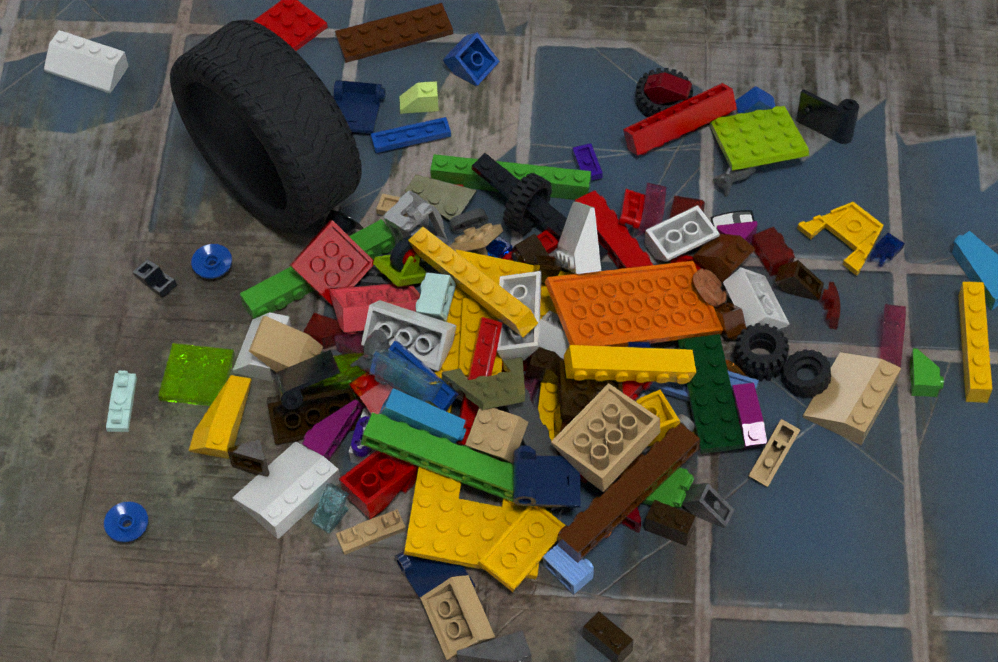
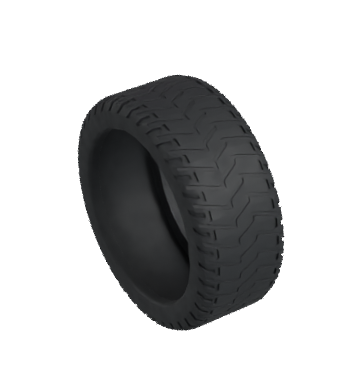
M251 20L231 21L177 58L171 68L170 86L176 107L191 139L221 182L258 218L282 232L295 233L304 231L355 192L361 180L362 164L352 131L335 99L318 75L276 33Z

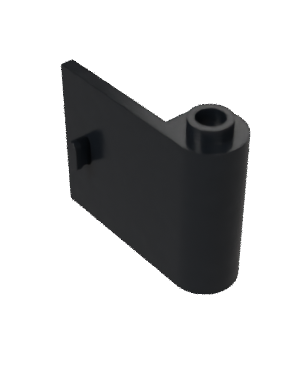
M802 89L796 122L840 144H848L853 140L859 104L853 99H844L837 106Z
M331 350L279 371L275 375L274 382L282 405L287 409L298 408L303 402L300 389L339 374L340 371Z

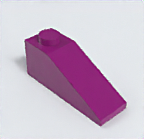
M754 383L732 385L744 441V448L742 449L763 447L767 444L755 385Z
M353 400L308 430L302 444L324 456L329 461L364 406L359 401Z

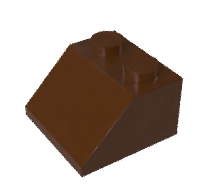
M719 233V237L707 242L694 254L693 258L715 274L723 283L755 251V248L740 235Z

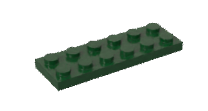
M720 334L678 340V349L693 350L696 374L689 383H686L696 434L700 438V453L744 448Z

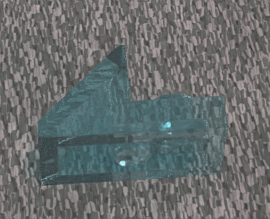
M332 483L327 484L311 522L330 533L348 512V508L344 506L348 493Z

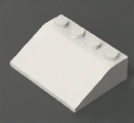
M573 202L557 245L558 251H555V258L560 266L575 274L601 271L595 208L579 202Z
M295 441L268 465L270 473L268 477L258 474L232 499L273 536L279 539L340 483L339 469L324 456Z

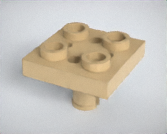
M489 223L478 229L470 227L463 231V235L454 239L455 242L449 247L454 251L456 249L462 251L474 249L476 254L489 256L486 246L503 232L501 224L492 225V223Z

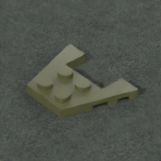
M522 357L503 360V368L506 372H500L497 375L487 377L479 376L472 380H467L461 369L442 372V380L445 383H452L453 389L466 393V398L483 410L525 402Z

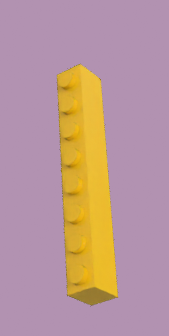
M422 227L408 240L419 257L441 274L450 275L457 287L522 338L538 324L530 308L426 228Z

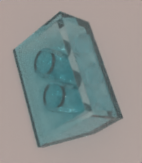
M389 349L377 350L373 355L370 373L375 376L374 379L383 385L387 383L396 390L430 405L432 404L443 382Z

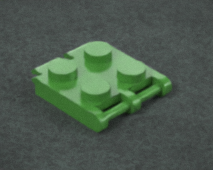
M679 468L642 503L652 505L653 501L656 500L672 507H681L687 495L685 491H689L694 480L693 475L689 474L687 469Z

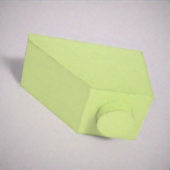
M437 81L416 83L399 96L400 114L439 111Z

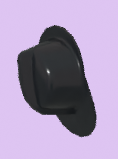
M330 210L325 220L326 224L333 220L347 235L354 229H363L353 218L335 210Z

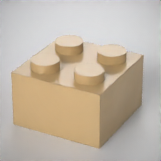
M479 407L465 445L479 453H486L494 458L513 464L514 450L520 447L528 422L520 416L495 408L483 410Z

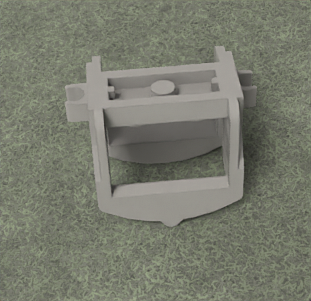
M410 190L384 214V220L387 222L396 243L406 237L413 236L422 227L429 231V218L437 233L436 237L444 243L448 241L439 211L429 204L428 201L423 200L418 194ZM420 224V226L413 233H409V231H411L414 227Z

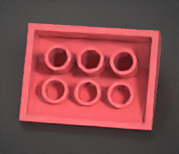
M392 283L330 289V296L339 326L347 334H356L358 331L364 330L369 305L381 300L416 312V302L420 298V293L412 284L401 287Z

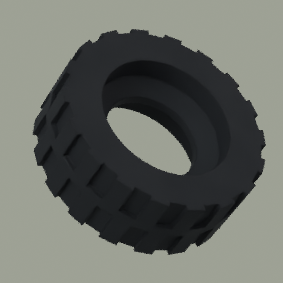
M807 349L797 351L795 354H791L786 362H784L783 374L786 387L797 396H816L823 393L831 383L830 362L819 351ZM812 366L817 369L818 375L811 380H801L797 377V371L802 367Z

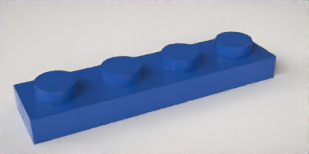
M446 117L371 133L375 153L451 137V130Z
M394 341L382 357L437 407L444 411L448 410L459 395L398 341Z

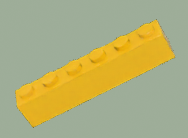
M962 282L958 298L966 402L988 403L992 392L984 282Z
M569 345L563 355L566 378L577 381L595 379L596 381L616 380L617 382L637 381L639 383L655 381L657 383L677 382L678 384H686L696 374L693 350Z

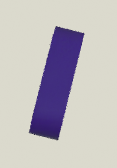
M369 416L358 420L351 440L352 452L358 457L367 456L372 449L367 446H362L361 449H358L364 433L363 427L367 426L370 419Z

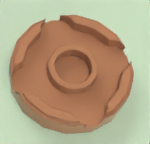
M699 269L695 272L693 281L703 299L714 307H719L725 303L726 291L722 292L720 288L722 283L716 275L707 269L704 271Z

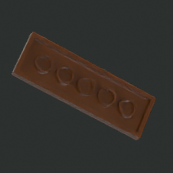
M442 3L335 31L336 39L346 63L453 34L452 25Z

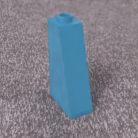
M968 231L964 235H959L954 240L952 254L971 282H984L985 303L992 311L998 306V254L971 231Z
M394 388L384 401L379 413L386 415L389 419L396 422L407 423L412 428L426 430L433 436L447 438L452 443H456L458 440L462 441L466 429L463 428L466 420Z

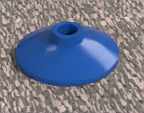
M208 244L196 250L192 256L191 265L197 275L203 278H217L224 275L230 269L232 256L226 247L219 244Z
M122 502L113 506L107 512L104 519V528L107 535L118 542H130L139 538L148 526L146 510L135 502ZM127 523L131 524L128 527H124Z

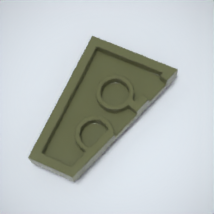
M415 175L405 189V193L410 190L418 194L423 200L428 201L448 221L462 214L477 193V190L420 175Z

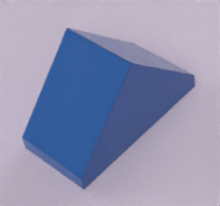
M757 86L735 100L737 114L754 112L756 110H769L776 107L773 96Z

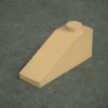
M781 419L751 470L749 477L768 487L800 429Z

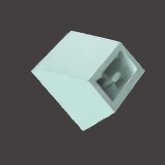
M426 273L425 280L421 283L420 298L416 302V312L445 322L447 321L456 283L450 275Z

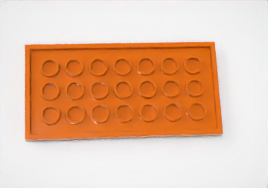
M693 261L547 277L545 280L546 287L570 345L628 347L721 334L723 331L714 307L703 299L695 287L693 275L697 272Z

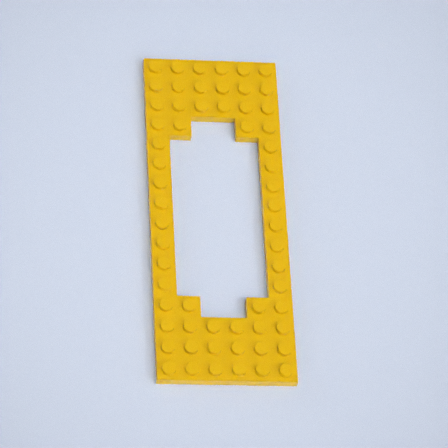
M456 249L459 255L498 285L500 276L534 272V265ZM560 271L558 276L571 275L574 273ZM541 284L540 320L549 310L557 314L548 289L543 284ZM457 286L455 287L446 321L457 325L453 344L441 369L434 372L441 379L442 372L458 368L461 302L463 298L473 299ZM541 381L537 409L540 414V420L543 425L547 426L549 437L552 441L555 438L554 412L559 406L558 385ZM430 400L429 404H430V405H433V406H435V407H437V406ZM451 405L446 412L450 413ZM418 466L404 555L483 569L478 565L479 560L526 507L517 505L502 498L501 507L459 499L461 482ZM539 563L526 578L536 580Z

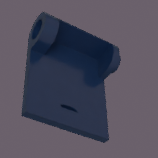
M336 80L334 84V99L351 131L373 133L381 100L385 99L386 89L382 87V84Z
M520 446L514 450L513 502L520 506L580 507V473L563 456H536V451L530 446Z
M404 551L395 555L400 570L420 600V597L449 578L469 575L462 565L404 555ZM469 576V578H470V580H471V582H472L473 587H476V586H475V583L473 582V580H472L471 577Z

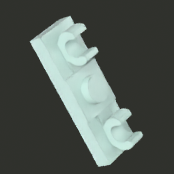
M118 371V373H115L106 424L107 432H129L137 381L136 374H130L128 371Z

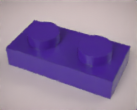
M592 144L572 147V153L578 169L591 171V181L603 178V172Z

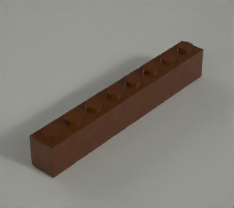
M681 423L675 428H670L665 437L660 442L656 441L646 455H641L631 469H626L621 474L620 479L615 484L612 483L601 497L594 498L588 509L584 512H579L574 518V522L560 530L558 533V546L578 563L699 450L700 438Z

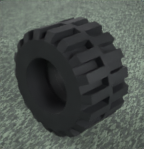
M756 323L754 327L749 325L747 330H741L740 335L736 339L734 363H737L736 368L738 370H742V375H749L753 379L758 378L759 381L766 378L768 381L771 380L772 376L776 378L779 376V372H783L784 362H786L788 357L789 345L788 339L784 337L782 331L778 332L777 327H769V324L766 323L765 325ZM761 348L769 351L771 354L760 356L751 350Z

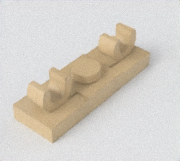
M398 509L340 531L336 533V537L344 555L402 533L406 531V527Z

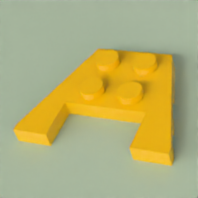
M851 202L831 210L826 215L815 216L811 221H802L798 224L797 229L809 239H812L824 228L833 233L854 250L852 254L844 259L843 266L857 276L880 236L884 225L855 202Z

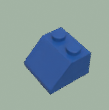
M478 32L464 36L443 59L454 75L474 86H478L500 62Z

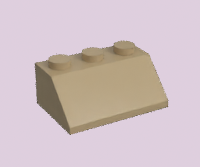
M469 575L451 577L420 597L446 660L457 657V650L495 638Z

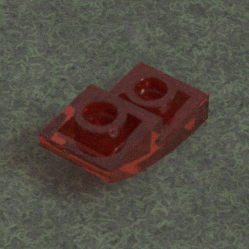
M829 282L828 289L823 290L821 301L825 302L824 310L828 311L826 319L830 320L829 328L837 330L840 318V298L834 282Z

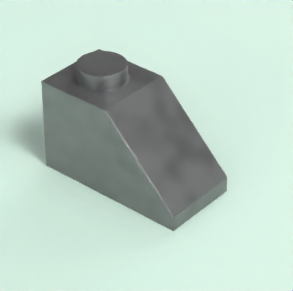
M708 483L691 484L689 491L685 492L687 495L682 504L696 517L726 528L734 509Z

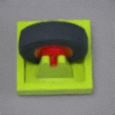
M412 236L399 241L393 248L391 255L377 256L373 261V264L379 271L385 274L398 287L422 283L427 273L419 265L421 257L415 253L408 241Z

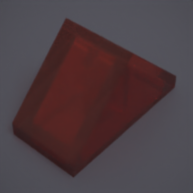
M674 196L670 218L697 205L704 213L705 202L700 199Z

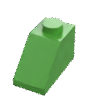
M913 348L910 357L911 396L937 397L939 390L943 389L944 377L940 376V368L921 351Z

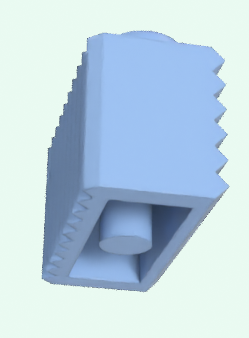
M558 543L543 556V566L573 595L593 579L594 567L592 563L586 558L581 559L577 563L558 546Z

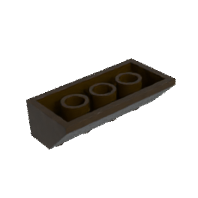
M351 382L301 391L303 402L296 409L285 408L281 403L279 395L267 397L275 444L304 439L307 431L312 429L315 424L355 400L353 390L349 385ZM358 417L349 429V431L355 430L356 424L358 422Z

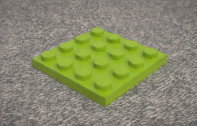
M785 106L718 117L710 122V128L732 171L809 156V148Z

